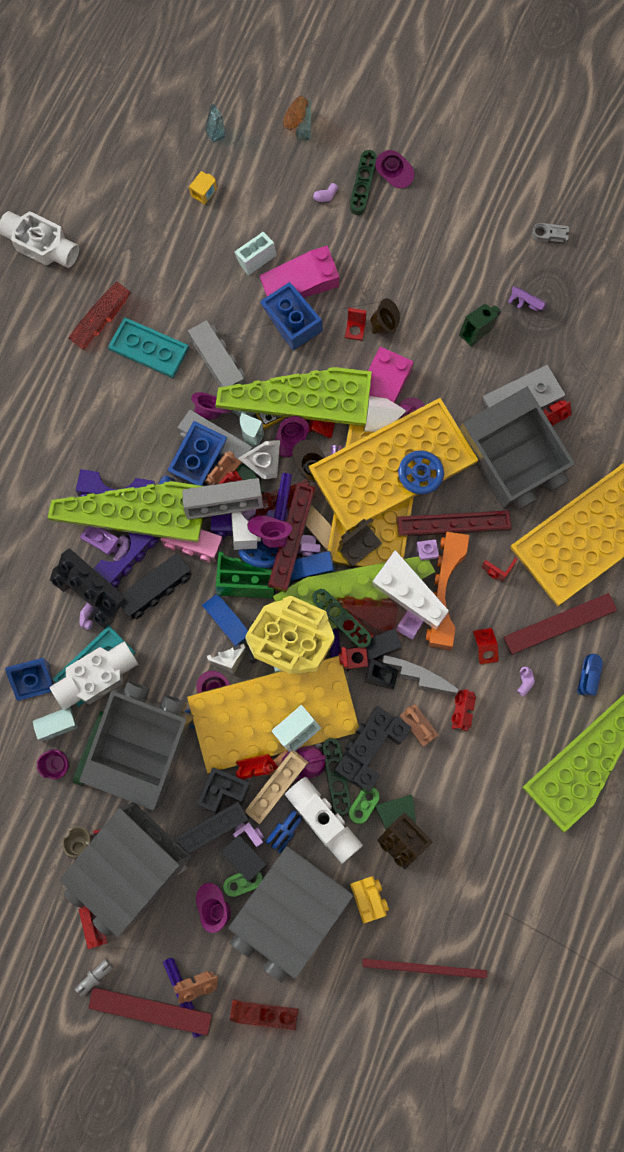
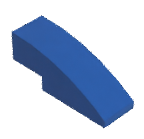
M327 551L296 559L289 583L300 581L310 576L336 572L332 553Z
M216 594L202 604L203 608L235 648L246 642L247 628L220 596Z

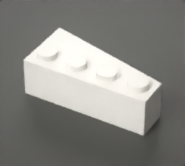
M396 550L372 582L373 587L435 630L438 629L449 612Z

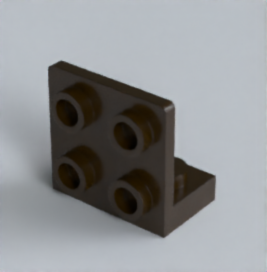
M369 518L367 521L365 519L361 520L356 525L357 528L351 532L349 530L341 536L342 540L339 542L337 551L351 567H354L382 544L370 529L373 523L372 518Z
M405 812L377 840L380 847L385 852H388L394 858V862L403 869H406L433 843Z

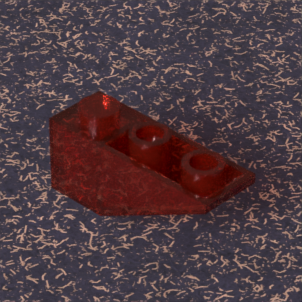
M352 596L337 598V601L344 609L375 629H395L399 608L392 600L381 599V601L369 597L356 599Z
M233 999L229 1021L246 1025L296 1030L298 1008Z

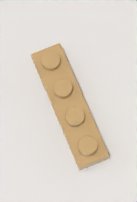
M292 750L244 812L258 824H261L308 762Z

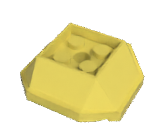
M288 596L281 601L273 602L263 607L247 632L246 641L254 658L289 674L317 672L334 643V635L325 610L293 596Z

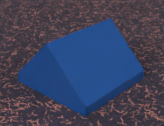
M44 658L5 668L17 701L52 692L50 686L54 685L50 665Z

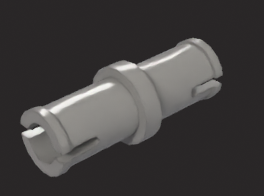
M105 958L93 971L90 970L87 973L88 976L75 987L76 992H80L79 995L81 997H85L95 985L98 986L101 980L114 969V966L108 963L109 960Z

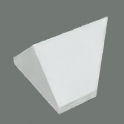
M369 396L364 432L374 433L395 422L406 410L387 398Z
M280 440L265 441L238 459L263 479L277 478Z
M240 645L241 648L237 650L231 648L224 652H218L219 656L213 658L211 655H208L207 659L210 664L234 675L246 653L245 645Z

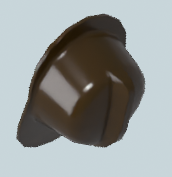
M383 299L378 309L372 314L370 318L373 326L372 333L380 335L395 334L400 322V312L391 299Z
M311 440L299 441L294 446L293 459L301 475L310 481L316 482L309 470V466L326 457L319 446Z

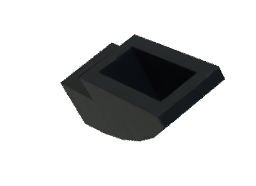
M395 629L371 638V644L366 648L368 664L370 659L379 660L384 655L402 649V644ZM359 652L354 653L352 661L356 664L361 663L363 655Z

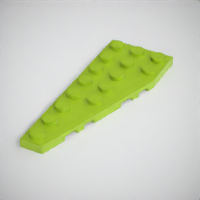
M332 367L328 368V370H315L307 374L299 375L298 373L270 378L267 381L260 382L258 380L250 384L219 387L216 408L286 417L299 416L310 420L365 426L372 372Z
M169 481L159 485L150 484L140 488L118 489L96 495L93 493L83 497L51 500L47 518L50 521L198 543L203 517L187 520L183 506L182 490L204 486Z
M419 556L403 559L421 580L435 572L429 560L421 561ZM386 562L306 577L288 587L286 592L281 591L273 595V598L277 602L288 596H293L316 606L312 599L313 593L318 589H325L348 612L352 611L357 616L389 598L372 586L373 580ZM319 594L317 595V602L319 603L320 601H322L326 605V607H324L323 609L326 610L328 605L333 603V601H330V603H328L325 600L326 595L324 594L323 596H321ZM332 607L329 613L332 617H338L341 610L338 607ZM328 618L331 628H336L337 626Z
M624 694L522 787L563 833L595 804L610 772L613 770L624 749Z

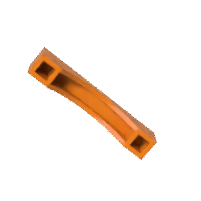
M446 532V536L441 537L440 548L443 549V554L438 557L437 567H440V573L435 575L434 585L438 586L437 592L433 593L446 608L445 594L447 581L453 570L466 557L469 535ZM449 613L437 630L433 627L427 629L426 641H429L428 647L452 649L456 627L451 621Z

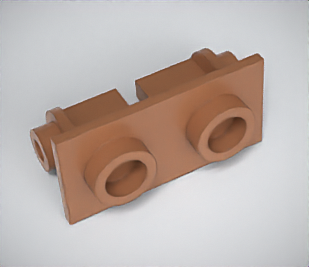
M231 451L224 453V456L218 463L219 465L215 466L211 473L206 476L205 483L208 485L219 484L227 472H234L242 461L235 458Z
M416 704L408 707L405 712L399 715L406 724L412 727L411 732L423 747L439 736Z
M206 971L194 976L196 982L194 984L191 978L177 982V985L174 986V991L176 994L179 993L178 1003L190 1002L199 996L207 995L217 990L218 977L214 976L213 972Z

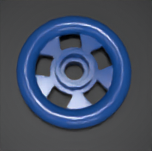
M419 450L409 453L402 459L398 475L402 485L408 491L415 494H428L435 491L441 485L444 478V468L437 456L428 451ZM423 458L431 461L429 466L421 463ZM413 460L416 465L411 469L408 467V464ZM431 470L436 471V478L430 477ZM423 471L424 475L420 476L417 472ZM409 474H412V477L415 481L410 482L407 479V476ZM419 482H428V486L420 487Z
M261 539V541L257 542V549H240L238 552L242 560L252 566L272 568L276 556H271V553L277 554L278 547H268Z

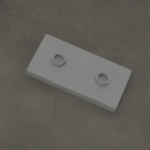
M546 365L484 395L482 400L487 408H490L528 386L539 406L543 409L565 398L566 395L549 366Z

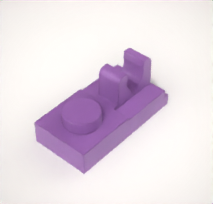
M513 286L511 289L513 291L508 301L512 304L513 300L519 297L518 308H521L526 301L529 303L528 307L537 312L539 309H545L547 303L517 286Z
M88 526L80 536L83 541L107 555L111 552L115 555L119 550L117 543L120 539L102 528Z

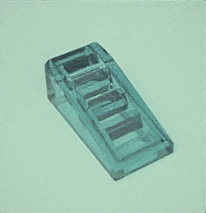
M310 99L306 100L296 129L297 140L311 139L312 108Z
M214 104L210 105L206 123V133L213 143L225 138L223 117Z

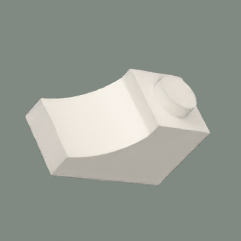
M241 512L231 513L234 550L257 549V542L261 541V537L250 533L247 528L249 521L242 516Z

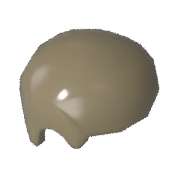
M80 826L72 827L69 829L68 835L63 838V851L68 858L76 860L93 838L86 828Z

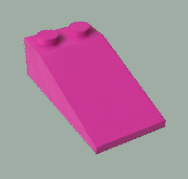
M328 246L309 251L259 275L266 296H269L289 282H291L303 298L339 287V275Z
M380 347L368 370L372 372L369 396L387 398L396 404L413 370L414 361Z

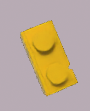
M371 876L350 884L363 924L387 916L386 911H389L386 900H381L379 892L382 891L379 879L375 880Z

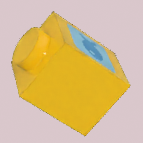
M202 171L189 186L190 196L204 205L217 190L215 178L211 174H206Z

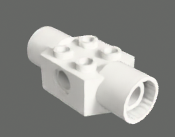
M7 211L0 219V235L10 239L16 251L46 266L55 261L70 268L75 263L79 254V245L65 239L61 226L32 212L19 216L11 211Z
M125 641L109 651L99 647L66 668V677L50 686V690L63 710H66L80 700L90 705L123 684V674L139 664Z
M307 777L298 781L285 793V796L298 813L301 814L302 818L341 864L363 846L348 826L346 828L343 826L345 822L338 813L334 815L330 811L332 809L330 803L325 798L321 800L320 797L322 795ZM325 815L330 820L327 824L322 825L318 822V819Z

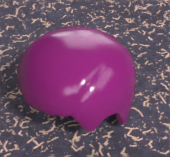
M48 750L40 755L37 761V770L43 778L59 779L69 769V759L60 750Z

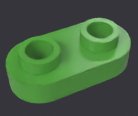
M373 787L367 794L361 790L349 810V817L353 823L363 824L371 815L380 797L376 788ZM367 794L373 795V799L371 801H368L365 796ZM361 811L363 813V816L361 818H357L355 816V812Z
M259 872L256 875V882L251 883L241 873H238L225 880L223 885L224 891L231 897L240 896L255 890L263 880V876ZM232 883H237V890H231L230 886Z

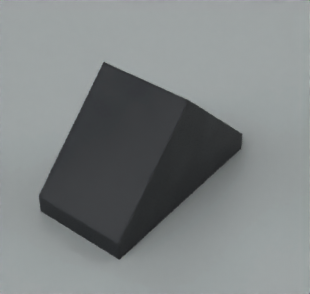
M370 659L364 683L394 689L398 670Z

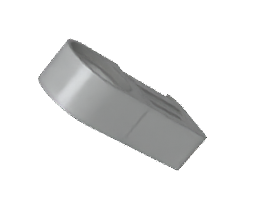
M538 223L533 227L532 238L537 242H564V245H566L569 237V227ZM542 229L545 231V235L538 236L535 231Z

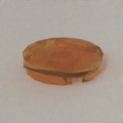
M297 97L284 116L283 126L289 131L292 128L298 127L306 115L305 107L309 106V101L305 97Z

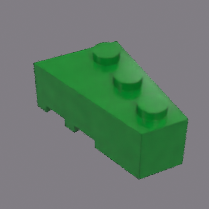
M219 551L215 585L217 596L274 599L275 589L267 587L272 570L252 566L241 561L239 558L235 557L234 559Z

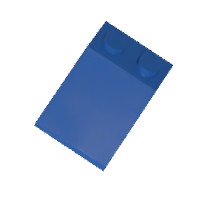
M291 282L260 301L275 327L293 351L323 331L322 319Z
M193 421L167 471L172 476L188 484L207 486L205 483L206 476L217 465L227 437Z

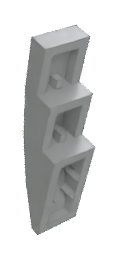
M384 655L383 664L393 669L401 670L400 678L419 681L418 689L453 696L457 695L458 688L433 672L408 661Z

